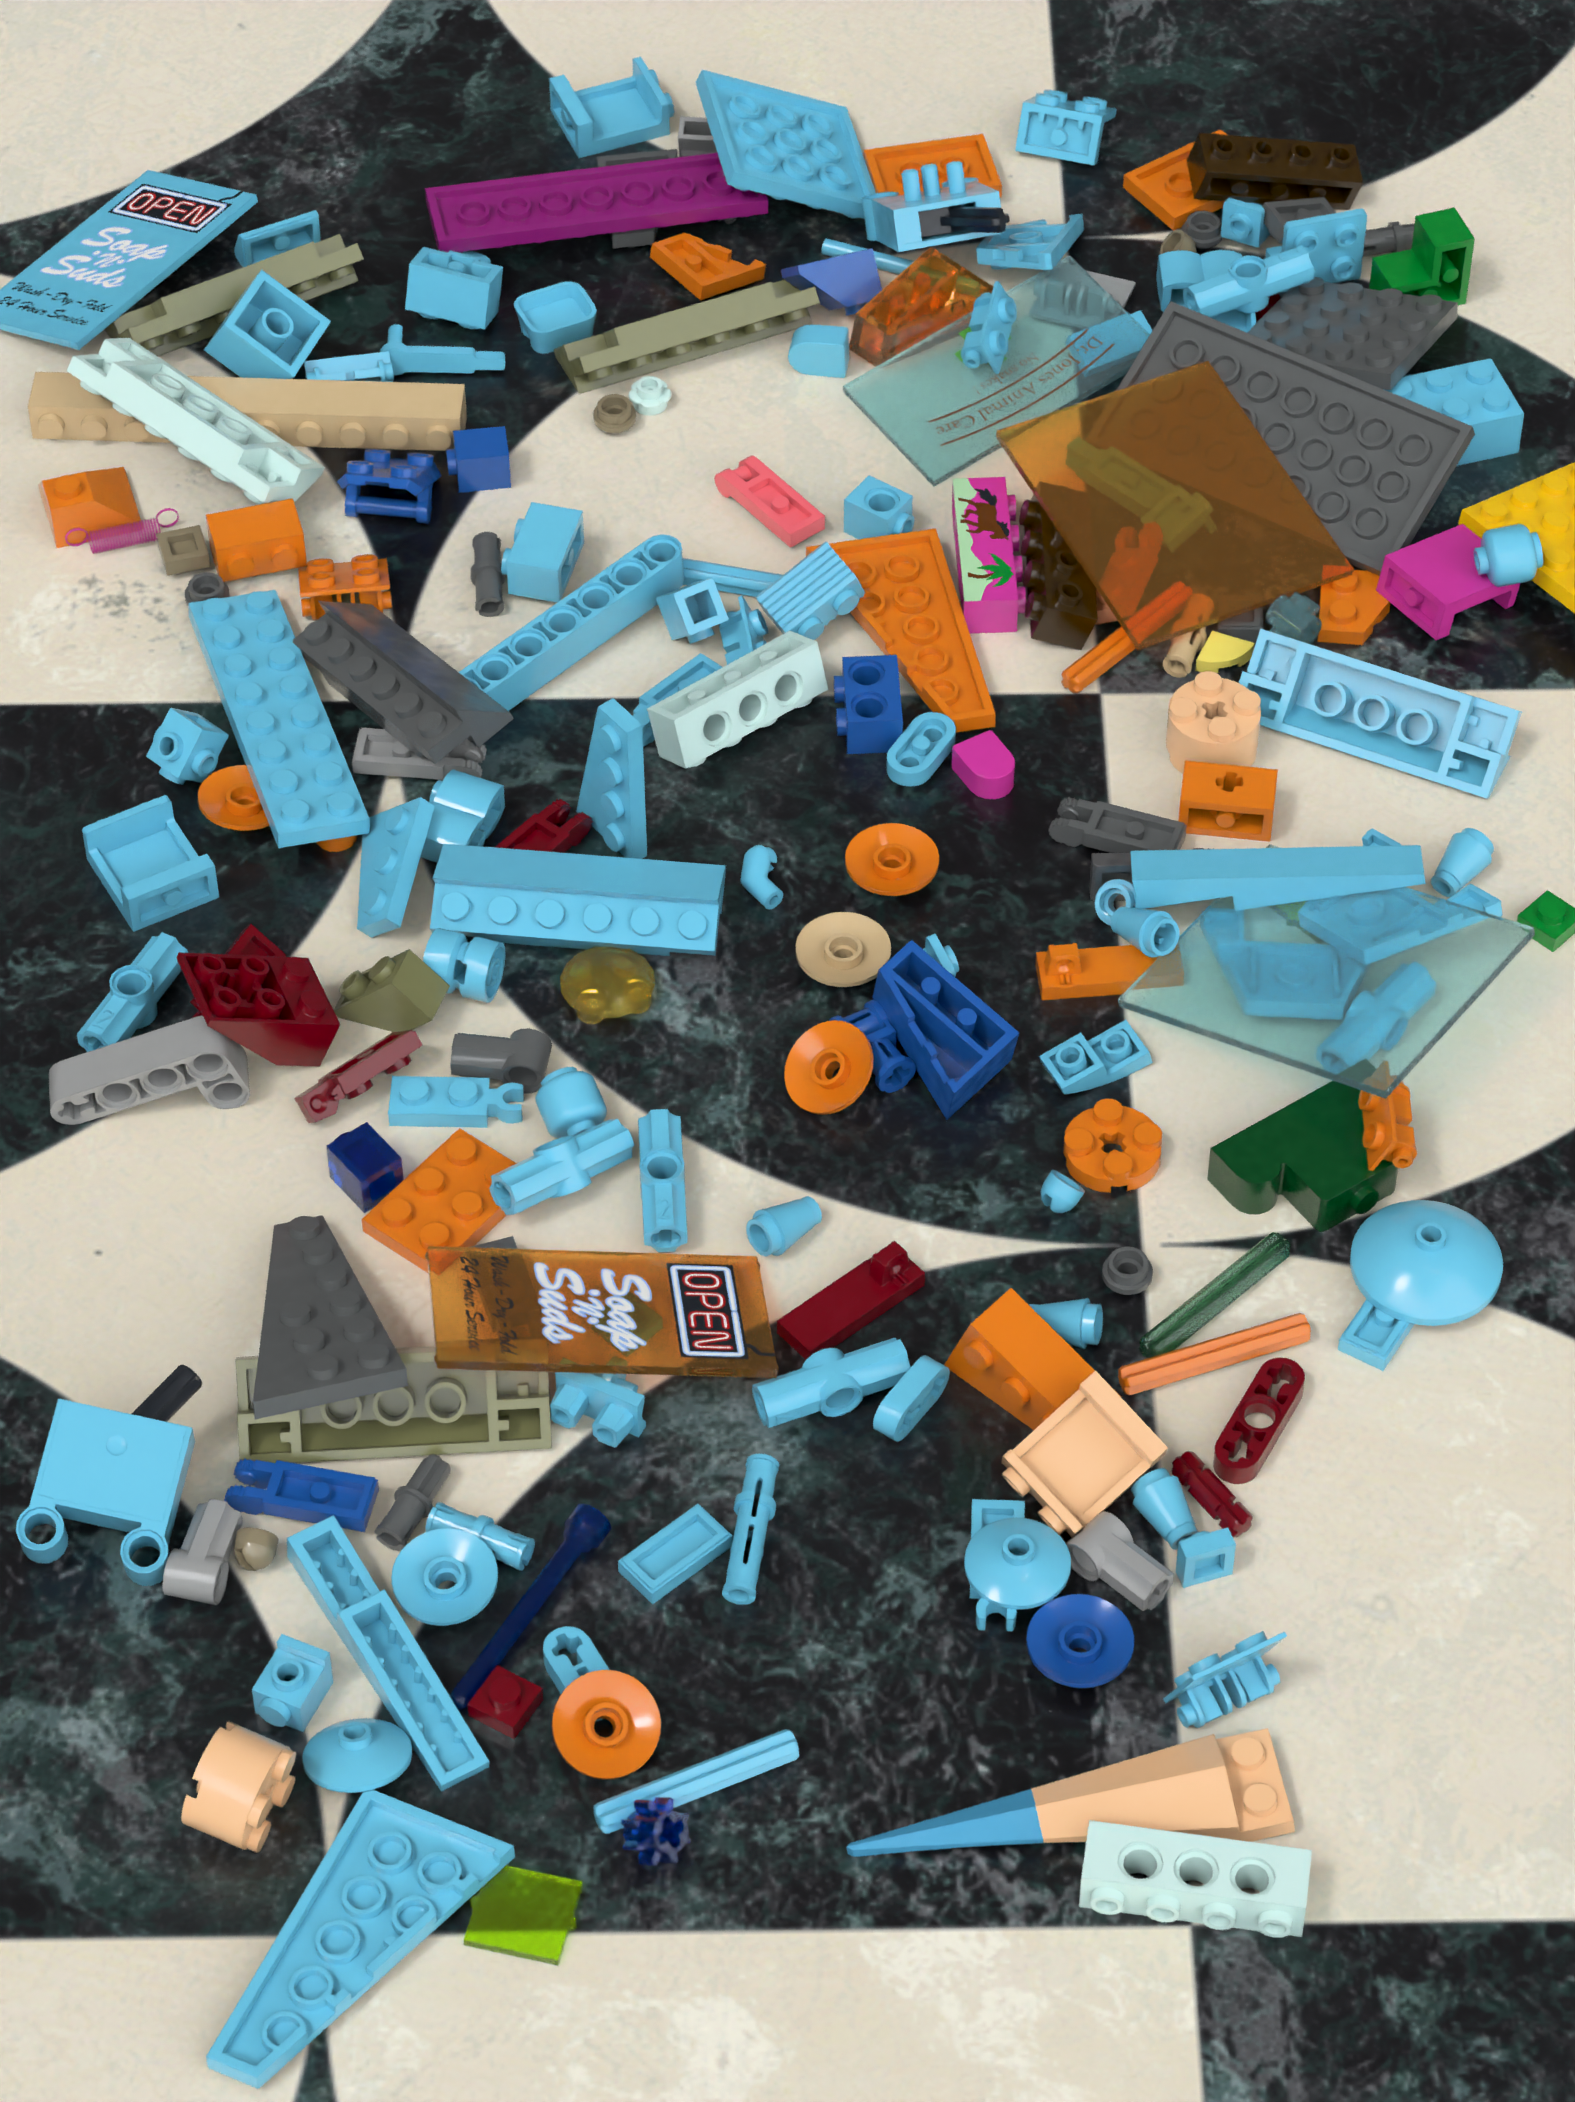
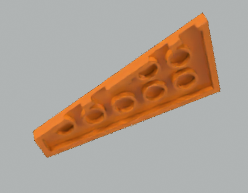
M936 528L829 543L830 547L833 548L836 554L856 575L865 591L858 605L850 612L851 615L885 655H897L898 671L931 711L942 713L948 716L950 720H953L956 726V733L995 727L996 713ZM820 545L806 547V557Z

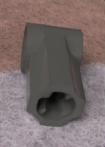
M530 1028L516 1030L510 1035V1038L458 1033L454 1035L452 1043L451 1075L502 1080L503 1084L519 1083L523 1085L524 1094L534 1093L542 1087L541 1082L545 1078L552 1043L546 1034Z

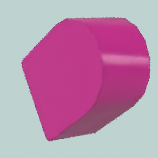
M988 730L952 746V769L972 793L984 799H998L1011 792L1014 787L1015 759L993 731Z

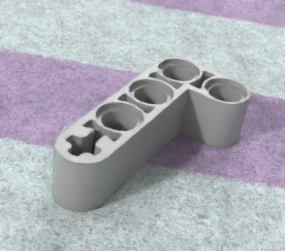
M197 1016L55 1063L50 1068L48 1074L51 1116L57 1122L68 1125L81 1124L196 1086L207 1102L218 1109L238 1108L244 1105L250 1096L248 1061L245 1050L237 1042L207 1026L203 1016Z

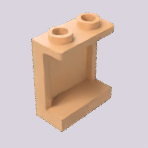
M1095 1370L1080 1384L1079 1390L1019 1445L1003 1455L1002 1463L1007 1469L1002 1473V1476L1020 1496L1024 1497L1030 1492L1043 1506L1038 1515L1047 1526L1059 1535L1066 1531L1072 1538L1094 1517L1104 1512L1166 1454L1168 1447Z

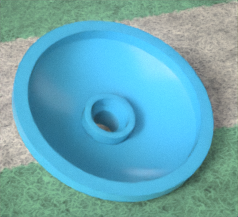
M1410 1200L1386 1206L1373 1213L1363 1222L1357 1230L1351 1246L1350 1268L1360 1292L1372 1305L1382 1312L1412 1324L1439 1326L1466 1320L1479 1313L1492 1301L1500 1286L1503 1273V1258L1498 1242L1493 1234L1480 1220L1470 1213L1438 1201Z

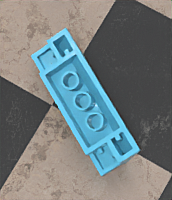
M1260 629L1247 672L1242 671L1239 680L1241 685L1256 692L1261 698L1260 725L1486 799H1489L1511 757L1508 756L1522 714V711L1264 629Z
M443 844L433 875L435 886L430 930L433 933L436 928L464 933L465 936L481 937L509 944L670 956V952L716 956L726 866Z

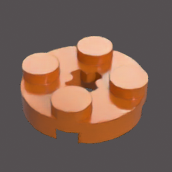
M1106 1098L1099 1100L1095 1103L1094 1108L1087 1109L1073 1118L1065 1130L1063 1153L1066 1157V1167L1076 1181L1095 1191L1111 1193V1186L1122 1187L1126 1185L1127 1191L1138 1189L1147 1184L1156 1175L1160 1167L1162 1130L1149 1117L1138 1110L1122 1106L1120 1102L1114 1099ZM1106 1144H1117L1121 1146L1123 1151L1120 1152L1114 1149L1107 1153L1103 1150Z

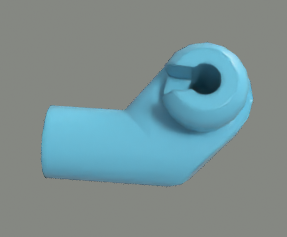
M756 845L750 848L744 855L740 881L742 886L766 909L770 910L779 905L783 899V892L768 878V873L774 869L771 863H777V856L773 849L763 845Z

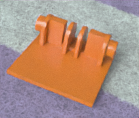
M365 554L353 557L351 562L334 563L331 559L321 558L307 562V566L298 568L300 598L310 597L301 599L303 617L312 616V620L321 618L326 613L318 601L333 602L332 595L335 594L337 595V602H342L341 594L350 593L351 603H355L354 593L359 592L360 604H372L382 613L383 609H392L390 591L381 592V590H390L387 558L378 559L376 555Z

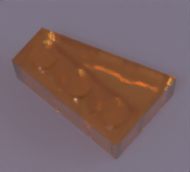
M930 247L855 314L849 349L883 371L961 338L958 333L969 327L975 300L983 293H992L994 286L935 248Z

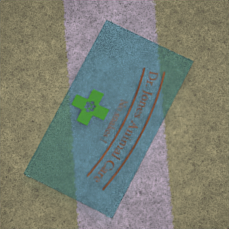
M1070 255L1060 260L1052 270H1043L1006 292L1016 304L1017 318L1011 328L1008 339V351L1004 355L999 374H995L989 363L980 364L977 368H969L963 363L960 353L967 332H972L969 327L972 312L843 386L845 395L849 397L933 487L1127 374L1150 336Z

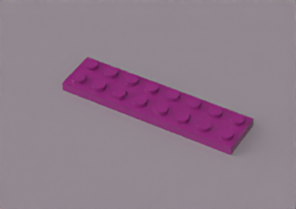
M718 153L425 188L426 205L437 248L439 251L447 253L450 250L462 253L471 250L502 248L511 245L543 243L551 240L583 238L591 235L623 233L632 230L664 228L672 225L768 214V198L766 194L751 190L741 191L731 185H727Z

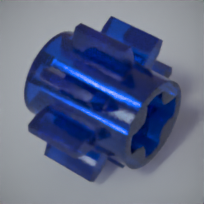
M655 1797L653 1802L651 1800H635L634 1808L636 1811L632 1812L627 1819L621 1820V1824L624 1826L623 1834L626 1841L622 1847L624 1850L640 1852L638 1864L656 1866L659 1861L661 1863L678 1862L676 1852L680 1851L685 1844L691 1842V1839L688 1837L689 1830L686 1822L689 1815L688 1813L672 1811L674 1805L673 1798Z

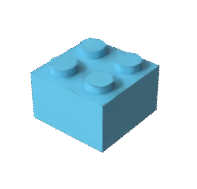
M261 269L239 297L204 351L241 378L293 379L331 321Z

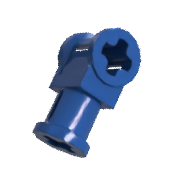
M874 999L864 1004V1009L844 1018L837 1015L829 1019V1021L848 1022L866 1035L873 1050L874 1062L872 1072L876 1076L875 1083L881 1091H886L887 1093L898 1091L906 1086L915 1075L916 1065L910 1057L903 1056L896 1048L897 1031L890 1024L885 1010L878 1001Z

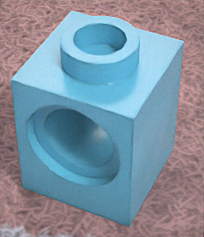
M869 475L844 499V533L857 539L911 532L915 522V518L912 516L913 496Z

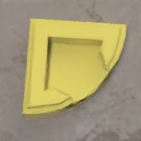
M1212 630L1196 659L1195 671L1219 673V668H1226L1238 664L1237 667H1240L1251 659L1255 643Z

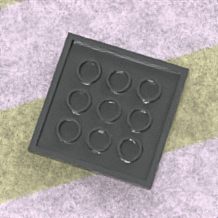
M1314 277L1308 283L1291 288L1247 333L1381 389L1392 390L1458 318L1457 302L1442 300L1437 295L1413 296L1402 294L1397 289H1384L1381 291L1367 289L1358 283H1328L1319 277Z

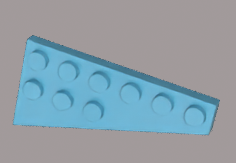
M364 1791L206 2056L208 2068L259 2089L512 1861L515 1858L514 1845L378 1791Z

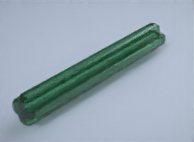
M1272 1232L1142 1336L1139 1341V1351L1142 1356L1151 1358L1174 1351L1286 1260L1290 1255L1289 1249L1291 1245L1289 1241L1278 1232Z

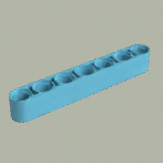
M663 534L647 539L462 669L459 673L509 711L658 605L657 597L680 589L684 582L681 543L677 538Z

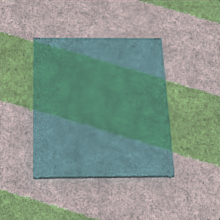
M1269 844L1266 848H1280V847L1273 846V845H1270V844ZM1407 887L1235 911L1233 896L1216 898L1179 936L1178 943L1173 951L1165 956H1159L1118 998L1119 1007L1386 1099L1534 937L1535 932L1534 927Z

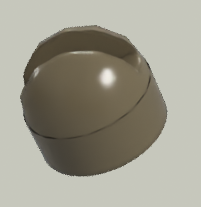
M1181 229L1174 230L1163 241L1160 255L1179 250L1196 253L1195 241Z
M241 1528L236 1534L234 1556L238 1564L245 1570L257 1571L264 1569L272 1563L276 1555L279 1539L275 1534L263 1529Z

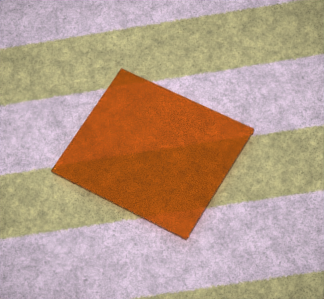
M1209 361L996 431L995 437L1137 650L1353 574L1354 568Z

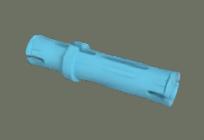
M752 1454L747 1458L742 1492L737 1494L734 1502V1512L737 1514V1520L722 1596L735 1604L745 1605L755 1601L756 1585L764 1552L763 1548L768 1521L775 1516L776 1501L773 1499L779 1462L774 1457L766 1454ZM758 1494L759 1501L756 1517H752L754 1496ZM746 1540H750L748 1561L745 1564L743 1563Z

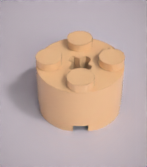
M1212 671L1201 672L1196 675L1195 680L1178 688L1170 699L1167 719L1166 748L1170 754L1169 760L1172 765L1181 773L1184 772L1185 760L1251 767L1257 756L1261 718V698L1259 695L1240 683L1221 678L1219 674Z
M230 1721L226 1722V1729L220 1727L216 1731L197 1765L192 1779L198 1781L196 1790L198 1795L196 1799L186 1795L182 1809V1823L240 1849L259 1852L271 1828V1822L265 1819L274 1804L279 1807L285 1805L293 1789L295 1777L289 1773L293 1767L296 1752L290 1750V1747Z

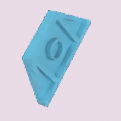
M1083 214L1069 215V222L1067 224L1047 225V221L1043 219L1023 224L1006 225L1004 233L986 236L976 247L977 262L980 265H991L992 269L1015 267L1052 270L1084 231Z

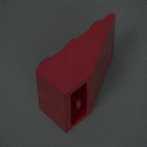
M178 953L177 961L207 1026L277 1066L320 1067L340 1027V1022L309 958Z

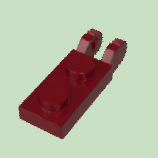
M556 799L555 802L553 801L552 804H549L539 814L534 813L494 848L565 853L571 846H576L588 835L593 821L590 816L581 812L577 815L575 814L574 818L566 822L571 809L569 807L570 804L562 799Z

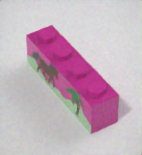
M1005 477L953 478L952 520L960 604L969 633L1017 632L1018 614L1025 613L1026 591L1025 586L1017 587V582H1022L1023 580L1022 556H1014L1013 552H1019L1018 525H1010V521H1016L1015 495H1007Z

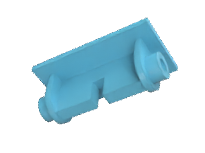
M995 281L992 293H983L975 300L969 323L972 332H967L960 353L965 366L977 368L980 364L989 363L995 374L1000 373L1004 355L1008 351V339L1011 328L1017 318L1016 304L1007 295L999 281Z
M389 351L304 361L306 380L393 382L394 380Z
M743 596L738 597L741 610L727 612L729 620L719 624L723 647L727 652L725 654L727 665L767 643L763 639V636L768 634V628L759 609L752 611Z

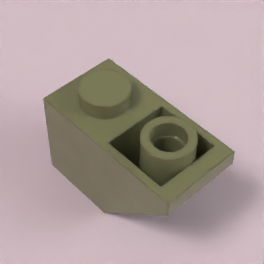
M408 949L392 958L389 956L381 958L368 970L363 972L357 970L351 973L340 986L339 992L342 995L334 1008V1012L341 1019L391 1032L413 1030L433 1020L450 986L416 954Z

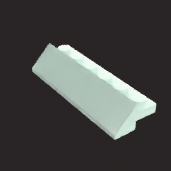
M130 338L104 339L98 354L74 355L70 361L67 372L81 380L80 386L93 394L103 396L113 403L112 407L116 411L136 418L145 424V429L149 433L167 439L178 447V451L182 455L200 461L211 469L210 472L215 477L225 482L233 483L244 491V495L249 500L255 503L265 504L292 498L295 502L322 475L325 469L324 466Z

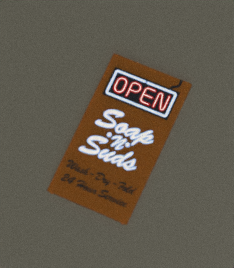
M427 1246L425 1258L428 1263L436 1354L434 1361L437 1369L777 1378L779 1366L776 1362L760 1273V1263L757 1256Z

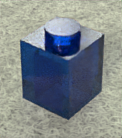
M367 1122L350 1132L339 1135L332 1143L326 1146L330 1178L363 1213L374 1208L404 1180L402 1158Z

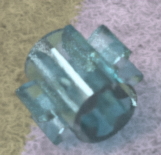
M1294 592L1291 598L1283 595L1277 598L1269 607L1266 614V622L1273 627L1270 630L1271 632L1311 644L1318 636L1322 626L1321 620L1315 616L1320 606L1305 595L1301 596L1297 592Z

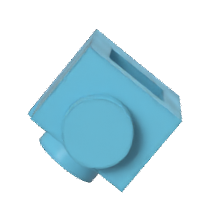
M281 1634L277 1640L275 1653L252 1688L255 1714L260 1715L263 1720L277 1727H284L286 1725L304 1732L334 1682L330 1652Z

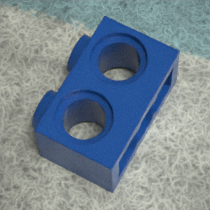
M897 655L842 657V676H834L835 703H843L844 708H836L837 736H846L847 754L887 753L903 733Z

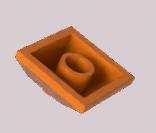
M124 467L63 475L57 478L42 480L38 484L57 548L70 546L67 544L65 536L67 532L74 528L86 530L91 541L90 531L93 537L94 530L97 540L95 530H97L100 539L98 529H100L102 536L101 529L104 532V528H106L107 532L108 527L110 532L111 527L113 532L114 526L116 532V525L118 531L120 525L122 531V524L123 527L124 524L127 527V523H129L130 527L131 522L133 527L134 522L136 527V521L138 526L139 521L141 522ZM81 530L73 531L67 536V541L71 544L81 543L85 540L87 534Z

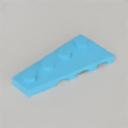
M612 698L597 708L576 812H583L592 818V827L603 836L605 843L612 851H619L625 858L643 859L647 856L642 724Z

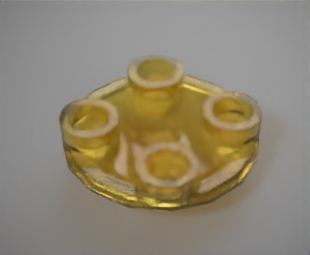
M593 947L578 953L565 965L560 976L561 994L569 1006L577 1010L579 1020L587 1024H596L606 1018L623 1017L630 1013H643L652 1004L651 995L655 988L654 970L643 956L631 949Z

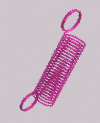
M166 508L158 512L156 522L159 533H161L160 527H171L177 523L179 515L175 509ZM164 511H174L177 513L176 521L170 525H161L158 522V516ZM150 518V522L149 519H147V522L146 519L144 522L142 520V526L140 521L139 526L136 521V527L134 522L133 527L131 522L130 527L129 523H127V527L126 524H124V527L122 524V531L120 525L119 531L116 525V532L114 526L113 532L111 527L110 532L108 527L107 532L106 528H104V532L101 529L102 536L100 529H98L102 549L97 530L95 531L99 549L94 530L93 537L90 531L93 550L89 535L82 528L71 529L67 532L65 540L70 546H80L88 539L92 553L97 554L98 552H106V549L107 551L109 549L112 551V548L113 550L115 548L120 549L121 547L126 548V546L129 547V544L130 546L132 544L135 546L138 543L152 542V539L155 541L157 538L154 526L156 534L158 531L155 518H153V522ZM81 530L87 534L85 540L81 543L71 544L67 541V536L73 531Z

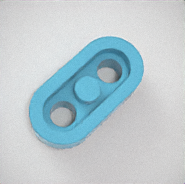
M937 712L923 713L914 718L887 752L886 770L888 777L893 782L902 786H918L925 783L952 751V746L955 745L956 726L953 720Z

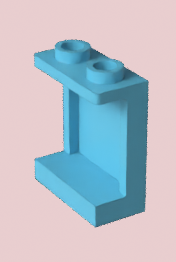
M641 57L632 59L633 75L631 77L575 92L565 75L549 78L551 112L578 158L670 135L669 117L674 116L672 99L668 93L662 92L655 71L653 69L649 70Z
M167 795L101 819L82 829L87 860L133 932L219 898L214 863L208 854L198 856L176 823L172 802Z

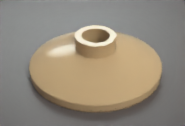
M852 912L829 913L812 920L801 930L796 940V958L802 970L812 979L830 986L852 987L867 983L877 977L878 970L891 958V942L884 928L867 916Z

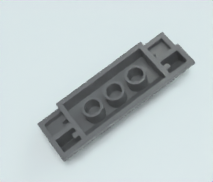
M318 601L326 614L317 621L310 623L301 634L293 639V643L301 650L303 657L321 671L330 686L416 756L421 757L424 755L434 764L466 739L479 748L514 719L509 711L372 604Z

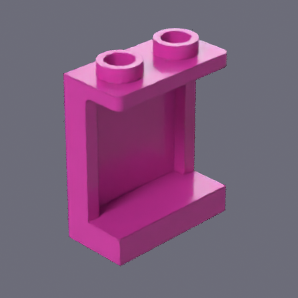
M1461 524L1385 555L1376 591L1432 638L1439 640L1449 635L1456 613L1489 599H1493L1504 609L1514 606L1520 583L1496 587L1489 581L1487 574L1479 575L1474 562V548L1481 547V538L1464 524Z

